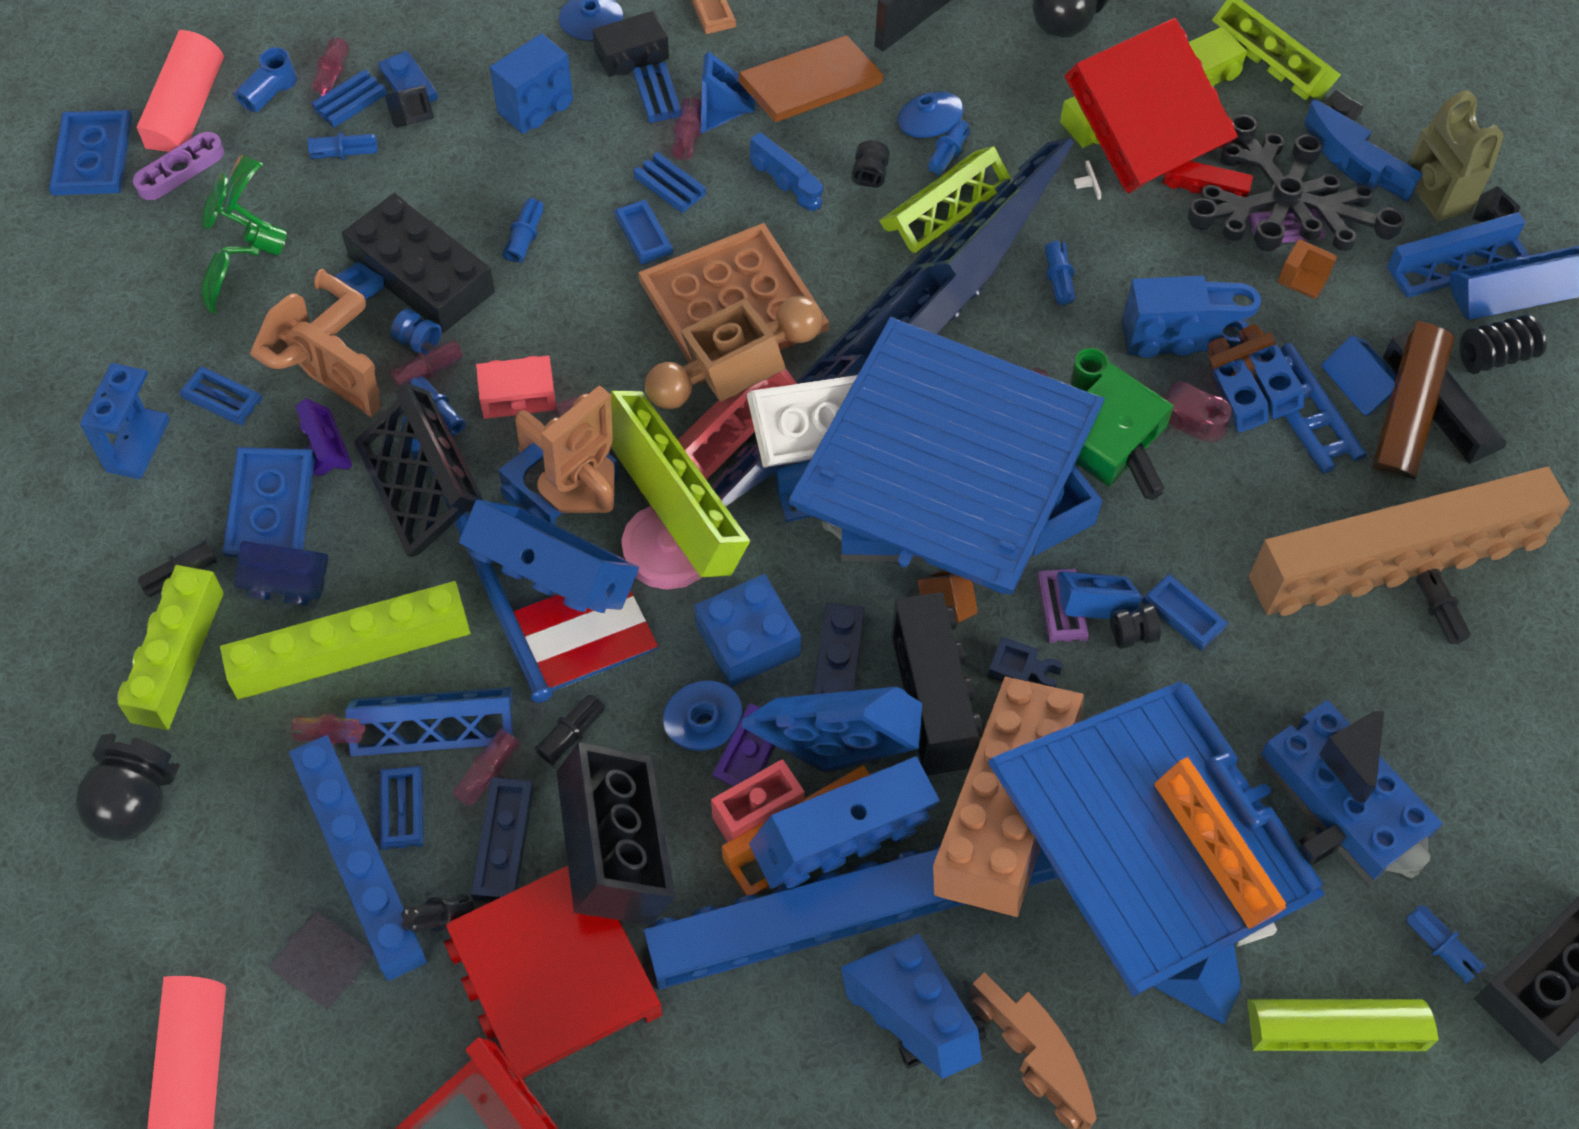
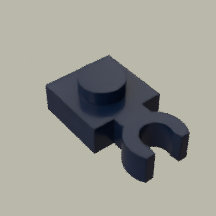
M1001 636L989 668L988 677L1003 681L1006 676L1056 687L1057 681L1047 678L1045 673L1052 672L1060 675L1063 664L1051 658L1043 661L1036 658L1039 649Z

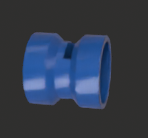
M404 309L393 321L390 336L391 339L401 345H410L412 351L423 357L429 351L421 346L426 341L436 346L440 340L442 330L441 326L431 320L423 321L421 315L411 309Z

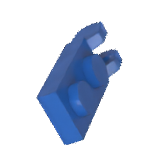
M757 133L750 138V160L758 171L763 172L765 170L774 177L777 186L783 191H792L798 196V204L808 209V211H816L822 206L820 195L823 192V184L817 181L818 179L809 173L807 168L763 133Z

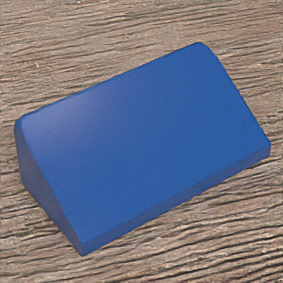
M1065 571L1058 572L1057 574L1062 609L1067 616L1110 619L1112 611L1126 609L1129 612L1135 611L1137 606L1140 605L1142 596L1128 577Z

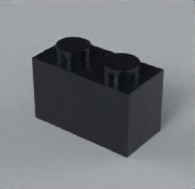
M654 11L592 29L594 50L608 77L618 74L626 75L634 70L633 68L652 64L657 65L669 58L668 36Z

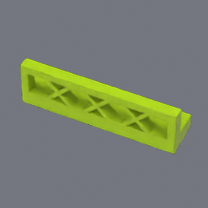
M994 146L979 149L879 221L888 232L898 230L908 249L916 253L952 227L956 222L971 213L972 208L980 201L986 202L997 193L995 188L1005 179L1011 180V177ZM989 165H992L999 178V181L994 185L983 183L985 168ZM963 184L974 186L972 201L969 203L959 200ZM940 201L950 204L948 218L945 221L935 218L937 203ZM915 219L925 222L924 234L919 240H916L908 226Z

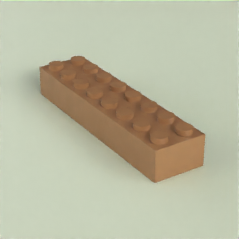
M1548 466L1265 539L1248 577L1266 615L1280 612L1282 616H1287L1297 612L1302 606L1315 603L1317 606H1325L1335 601L1338 596L1350 593L1352 597H1359L1371 591L1373 587L1386 584L1388 588L1396 587L1407 581L1409 577L1420 575L1426 571L1431 577V569H1439L1440 572L1443 568L1456 566L1457 569H1464L1476 563L1478 559L1490 556L1492 560H1498L1509 555L1513 550L1522 547L1526 551L1535 550L1547 542V537L1554 527L1561 522V517L1570 506V502Z

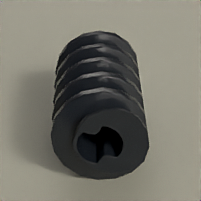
M1526 314L1517 318L1494 322L1491 325L1467 329L1461 337L1459 351L1467 371L1471 374H1478L1481 370H1492L1494 366L1499 368L1504 367L1507 363L1515 364L1519 360L1527 361L1531 357H1541L1545 353L1547 342L1540 323L1533 316Z

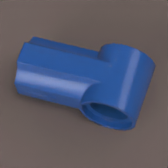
M273 47L264 51L259 58L260 67L233 92L235 99L244 108L253 113L258 112L279 91L293 87L297 81L289 55L282 48Z

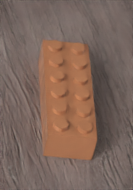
M1005 676L933 864L934 896L1018 917L1041 847L987 762L994 756L1082 721L1084 694Z

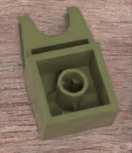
M1469 90L1459 92L1443 103L1430 125L1421 130L1407 162L1408 165L1423 173L1416 193L1437 222L1473 211L1494 169L1503 141V133L1497 125L1493 124L1488 128H1479L1476 121L1477 99ZM1462 103L1459 108L1453 110L1458 104Z

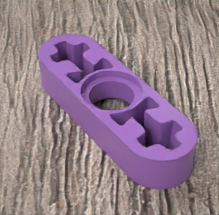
M212 132L200 133L139 170L133 178V184L138 195L145 200L158 199L218 162L224 155V148L220 137ZM207 146L208 148H212V149H211V150H207V149H205V148H203V147ZM177 163L188 164V166L181 171L171 170V168ZM150 181L151 183H153V184L156 183V184L153 185V186H151L150 184H145V183H147V182Z

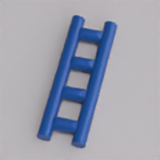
M1287 343L1283 345L1280 350L1302 384L1304 399L1311 397L1320 410V413L1303 418L1298 410L1284 417L1322 474L1334 470L1336 466L1331 459L1349 453L1354 462L1366 458V451L1293 344ZM1330 425L1339 441L1322 447L1312 431Z

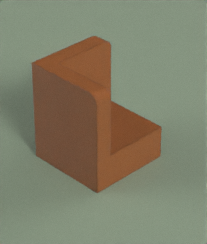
M1298 239L1284 263L1277 283L1316 299L1331 274L1337 256Z
M945 570L935 571L917 580L920 595L943 592L946 607L952 606L954 609L956 623H960L977 614L978 609L972 581Z

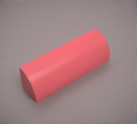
M178 31L137 125V130L145 149L170 152L190 140L224 59V54L220 48L208 38L191 31Z
M787 369L722 402L718 400L678 439V442L706 480L755 432L746 394L753 390L797 384Z
M163 977L147 1129H213L226 985L201 977Z

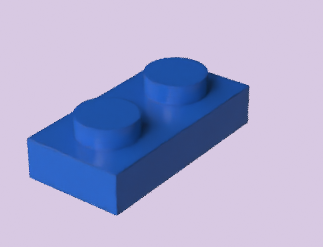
M408 51L378 62L380 72L395 92L425 85L429 102L438 99L437 91Z

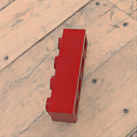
M1189 161L1165 173L1162 184H1166L1172 189L1178 187L1187 189L1194 194L1202 193L1205 186L1215 185L1223 191L1248 197L1253 175Z

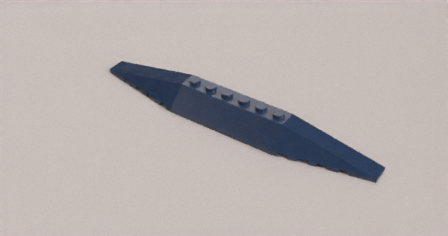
M1071 137L1047 142L1018 168L1019 172L1011 180L1005 179L995 188L998 194L985 205L984 201H980L972 208L975 214L964 225L961 222H956L946 231L949 238L944 243L931 244L796 383L801 384L858 375L890 317L940 336V330L947 322L954 320L961 314L963 305L981 293L982 285L994 273L1074 144ZM756 442L752 448L744 446L736 456L739 462L732 469H726L714 483L712 489L726 507L787 464L763 468L758 443Z

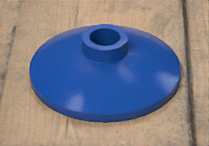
M570 0L563 6L559 14V22L562 29L571 37L584 41H593L592 29L623 20L622 9L614 0Z
M936 91L925 93L913 98L902 107L898 114V125L903 133L911 137L928 138L937 136L950 130L960 121L963 115V105L956 95L949 92Z
M717 681L694 682L681 688L670 698L664 709L663 725L668 737L676 745L693 751L709 750L724 744L733 736L743 717V708L737 693L726 684ZM704 719L710 720L708 723L699 724Z

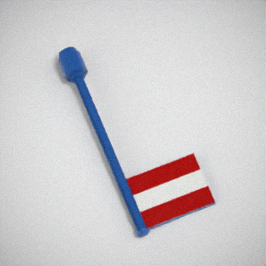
M406 416L402 420L403 427L401 429V432L404 431ZM413 439L410 453L413 460L418 458L420 448L418 439ZM429 468L434 477V472L432 468ZM442 496L443 499H444V502H445V504H446V506H447V508H448V510H449L451 507H450V505H449V503H448L446 497ZM467 512L454 522L460 537L469 518ZM465 546L532 692L530 699L533 702L543 703L549 700L553 691L589 678L658 649L655 638L631 590L622 610L606 609L605 613H600L587 608L586 612H581L566 606L563 603L565 597L556 595L513 611L492 565L472 557V549Z

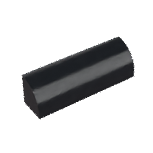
M1409 332L1392 337L1383 356L1396 374L1398 373ZM1446 369L1433 420L1469 464L1505 448L1506 440Z

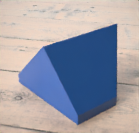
M710 52L704 55L701 134L742 114L753 113L755 110V100L738 81L739 74Z
M1234 944L1157 984L1154 988L1225 1024L1241 989Z

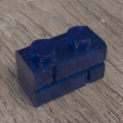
M242 541L234 585L238 588L247 589V597L270 600L271 593L285 595V603L304 606L308 605V599L321 598L325 582L324 575L326 574L328 563L327 553Z

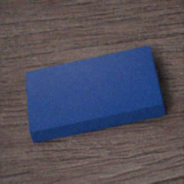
M130 110L62 113L49 186L51 195L121 193L133 117Z
M237 447L222 553L225 557L302 558L315 462L313 450Z

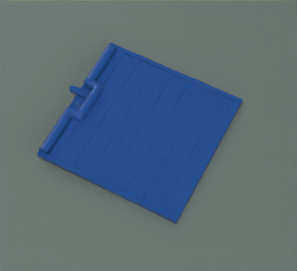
M890 317L791 494L789 504L795 506L798 511L874 541L878 539L902 549L898 558V564L901 567H907L915 554L922 557L930 565L1005 595V593L1012 595L1096 421L1105 398Z
M1179 681L992 757L987 762L1133 997L1325 895L1320 888L1324 884L1304 857L1281 820L1271 807L1263 806L1260 802L1261 799L1271 793L1270 787L1266 784H1261L1253 789L1250 787L1235 765L1237 763L1235 752L1189 684L1183 685ZM1186 757H1189L1286 902V909L1251 929H1248L1154 786V783L1169 769Z

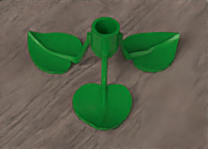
M246 155L238 157L229 179L225 174L218 173L212 185V192L208 195L203 208L202 226L204 228L210 229L219 213L246 227L243 240L248 242L249 247H223L220 253H214L205 271L201 286L203 301L208 310L213 314H216L215 302L228 269L229 255L232 253H249L257 256L259 250L278 256L286 240L285 229L262 221L236 203L249 180L263 165L261 162ZM234 209L250 221L232 213V210Z

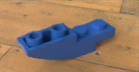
M1317 99L1311 102L1304 124L1310 135H1314L1321 140V151L1342 173L1358 185H1368L1373 190L1379 185L1408 202L1415 194L1423 173L1368 142L1372 134L1370 130Z

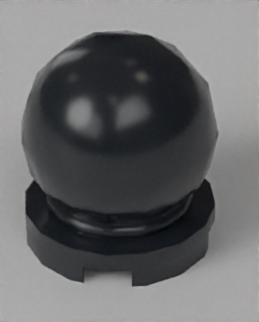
M1033 0L1032 9L1036 23L1048 35L1067 38L1073 37L1086 29L1094 15L1100 12L1109 0Z
M115 734L101 735L92 753L95 760L100 764L90 768L78 785L75 807L82 824L97 837L115 841L133 839L148 830L160 814L163 801L160 785L171 784L180 765L179 763L170 764L169 760L172 755L154 744L133 738L131 745L114 742L116 739Z

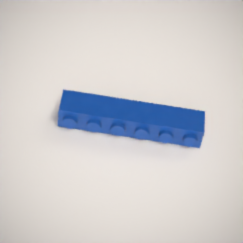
M328 735L289 751L297 774L387 981H390L428 963L416 934L411 930L405 931L401 927L403 922L401 913L404 907Z

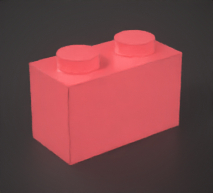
M549 355L540 357L529 356L523 359L506 361L494 360L488 363L476 364L479 400L484 419L513 416L521 410L529 413L557 410Z
M781 759L712 798V819L726 841L730 842L763 823L772 814L787 809L803 800L805 791L784 760Z

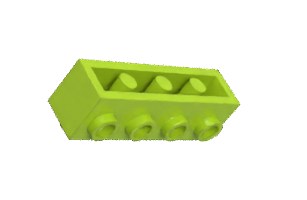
M1226 0L1212 19L1219 27L1223 26L1237 41L1246 46V56L1257 64L1261 59L1266 61L1270 65L1266 71L1282 82L1285 77L1294 83L1291 90L1304 100L1312 96L1320 101L1341 76L1335 69L1243 0Z
M176 565L171 578L165 580L162 587L160 604L157 611L150 615L147 623V635L142 646H139L133 655L131 673L128 680L121 684L118 691L117 704L130 723L169 731L224 594L214 572Z

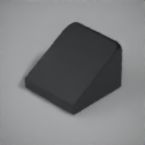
M425 85L385 96L392 123L396 128L434 118Z
M1496 186L1480 195L1472 219L1486 222L1518 213L1520 206L1500 187Z

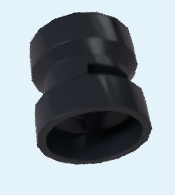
M873 140L864 141L858 145L855 155L856 162L853 165L851 176L857 185L874 188L882 186L886 176L885 167L888 165L890 156L888 147L881 142Z
M1151 603L1137 606L1135 611L1129 612L1126 609L1112 611L1110 614V627L1119 649L1132 647L1138 641H1143L1147 644L1160 640V621L1156 609Z

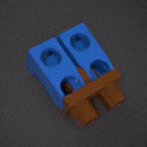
M1253 324L1239 332L1240 345L1230 348L1225 338H1218L1207 344L1210 375L1231 414L1233 424L1238 433L1269 422L1268 411L1272 419L1275 420L1304 408V389L1283 353L1275 344V339L1271 332L1264 334L1257 324Z

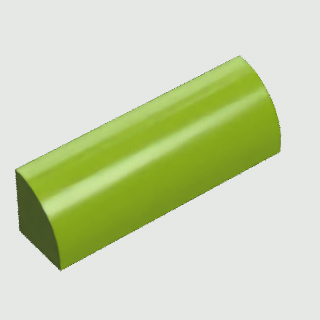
M1247 999L1253 1051H1427L1439 1040L1433 1013L1427 1002L1423 999Z

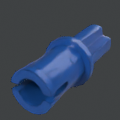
M960 119L953 128L937 140L936 151L927 165L930 172H934L937 176L944 174L952 159L958 158L961 154L962 144L971 132V129L967 128L969 126L967 122Z
M342 132L338 133V136L308 138V151L311 160L329 157H341L342 160H346V155L377 153L378 142L373 134L344 136Z
M528 198L518 220L512 222L510 227L512 232L502 252L506 260L523 263L531 241L535 240L538 234L536 227L544 207L540 200Z
M1058 240L1052 241L1045 246V254L1049 266L1046 274L1047 279L1052 281L1057 303L1064 306L1067 303H1073L1075 300L1072 282L1075 274L1074 267L1069 262L1066 243L1062 242L1060 244Z
M422 376L414 377L410 380V384L430 391L452 437L465 429V420L449 405V398L446 395L439 394L427 379Z
M1425 905L1418 906L1407 916V924L1434 950L1432 955L1434 957L1439 955L1465 984L1471 981L1475 975L1463 964V961L1476 974L1486 967L1457 938L1459 933L1457 931L1452 933Z

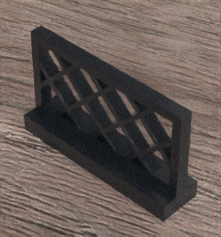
M403 382L394 391L398 400L354 442L407 556L414 557L423 552L465 512L471 513L475 501L483 500L430 391ZM404 412L406 415L404 431H395L398 417ZM379 435H383L379 455H374L370 444ZM394 437L402 438L398 458L389 457ZM413 439H418L420 444L417 460L409 459ZM388 462L396 463L392 484L387 483L385 479ZM407 465L416 466L411 486L403 485ZM427 467L432 468L434 472L431 489L422 488ZM401 491L410 492L405 513L401 512L398 507ZM421 493L430 494L425 516L417 515ZM444 496L451 508L443 516L437 518L440 497ZM415 519L423 520L421 536L414 541L412 532Z

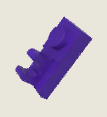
M304 398L295 407L301 420L299 423L300 428L309 437L311 442L305 449H311L315 453L316 461L313 474L322 476L334 467L348 470L353 465L331 410L308 398Z
M750 703L742 719L760 707ZM742 719L713 773L715 778L731 786H735L764 770L776 747L741 727Z

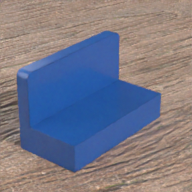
M1352 335L1322 363V368L1363 415H1371L1386 400L1391 398L1397 375L1366 340Z

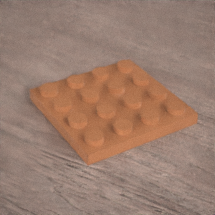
M765 223L638 272L639 282L688 363L693 361L681 330L745 298L765 324L776 320L778 308L785 300L791 297L805 296L815 301ZM823 312L822 328L818 335L829 331V321ZM787 339L777 342L780 351L798 344Z

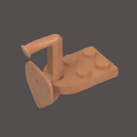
M320 269L314 278L315 289H325L340 299L310 323L304 299L295 293L286 296L267 313L250 354L254 359L272 369H283L299 364L310 377L372 418L382 408L379 397L380 391L374 372L375 366L366 355L355 353L346 347L339 337L335 336L337 332L365 309V297L340 279L326 273L324 269Z
M599 385L589 394L581 395L569 411L560 418L552 419L546 426L525 410L519 411L515 419L519 453L533 442L543 450L545 471L540 475L537 483L540 496L561 513H607L612 511L614 508L615 470L613 462L606 457L613 440L611 394Z

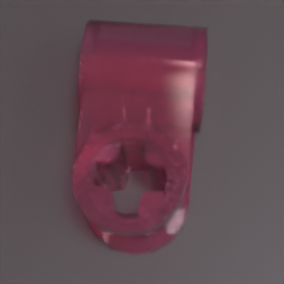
M1172 383L1164 397L1165 400L1174 405L1169 424L1176 426L1175 430H1181L1209 443L1222 440L1227 430L1226 423L1230 420L1232 412L1229 403L1223 398L1196 389L1188 383ZM1216 407L1219 408L1218 415H1215ZM1207 425L1210 426L1208 434L1205 433Z

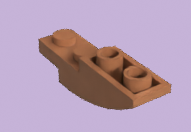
M984 972L972 984L969 996L973 999L971 1006L974 1011L987 1022L993 1019L1004 1030L1002 1036L1017 1053L1025 1051L1028 1054L1020 1068V1071L1024 1074L1022 1081L1026 1087L1039 1098L1045 1095L1057 1107L1055 1114L1067 1128L1091 1129L1097 1119L1092 1096L1082 1068L1059 1027L1029 992L1015 1003Z

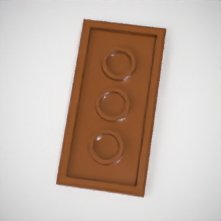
M846 35L741 71L738 81L774 122H778L875 87L883 82L884 75Z

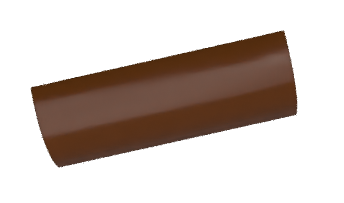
M1418 320L1410 328L1372 468L1416 479L1454 342V336L1447 330Z

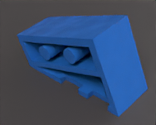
M920 934L841 967L846 997L853 1005H860L874 1017V1022L883 1030L887 1028L902 1041L903 1047L941 1079L982 1061L978 1028Z

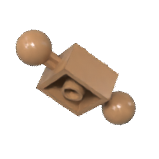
M794 296L785 300L780 305L776 314V320L765 324L745 298L681 330L693 362L685 366L674 362H662L655 365L648 372L645 379V392L648 399L655 406L662 409L678 408L690 397L692 385L705 379L716 397L722 402L763 380L771 378L773 375L786 369L777 342L787 339L793 343H805L814 339L822 328L823 315L821 309L815 301L808 297Z

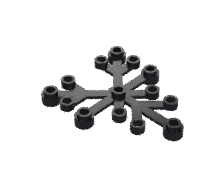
M1245 114L1236 115L1231 119L1238 135L1233 142L1243 144L1245 149L1237 144L1228 143L1223 146L1220 160L1228 166H1235L1241 161L1259 167L1273 185L1271 191L1242 197L1223 191L1218 186L1208 185L1203 188L1201 198L1191 202L1188 212V220L1191 226L1198 230L1209 228L1214 224L1215 219L1232 215L1225 222L1223 235L1229 240L1237 241L1243 238L1246 228L1245 221L1250 210L1275 204L1269 219L1258 223L1254 235L1257 247L1266 252L1273 251L1281 245L1285 234V228L1282 223L1289 208L1301 223L1299 234L1306 240H1316L1319 238L1323 227L1322 222L1315 218L1307 207L1316 209L1335 235L1332 242L1333 246L1341 251L1351 250L1357 237L1356 233L1349 229L1341 218L1375 229L1376 235L1385 240L1393 239L1399 235L1405 222L1403 213L1394 208H1383L1375 215L1347 206V204L1351 203L1358 207L1369 206L1374 190L1368 185L1359 184L1354 189L1338 193L1341 180L1333 174H1325L1319 179L1303 183L1301 180L1307 166L1319 158L1322 149L1321 140L1314 135L1303 134L1296 138L1292 150L1295 161L1288 176H1283L1274 164L1273 159L1275 155L1281 153L1285 141L1280 134L1269 133L1265 136L1261 146L1254 137L1258 125L1257 121ZM1320 193L1321 195H1323V197L1315 196L1312 194Z

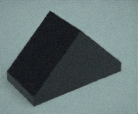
M1375 710L1332 735L1319 754L1357 802L1365 803L1377 785L1384 711Z

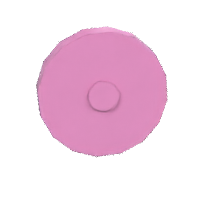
M652 506L637 512L626 524L621 539L623 557L625 560L639 566L636 579L650 587L669 590L687 587L702 578L675 542V539Z

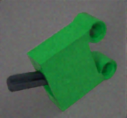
M1096 348L1082 349L1075 357L1070 384L1075 388L1101 396L1105 400L1075 464L1108 487L1129 467L1143 497L1155 500L1164 493L1165 487L1146 452V448L1168 426L1174 405L1110 363L1102 351Z

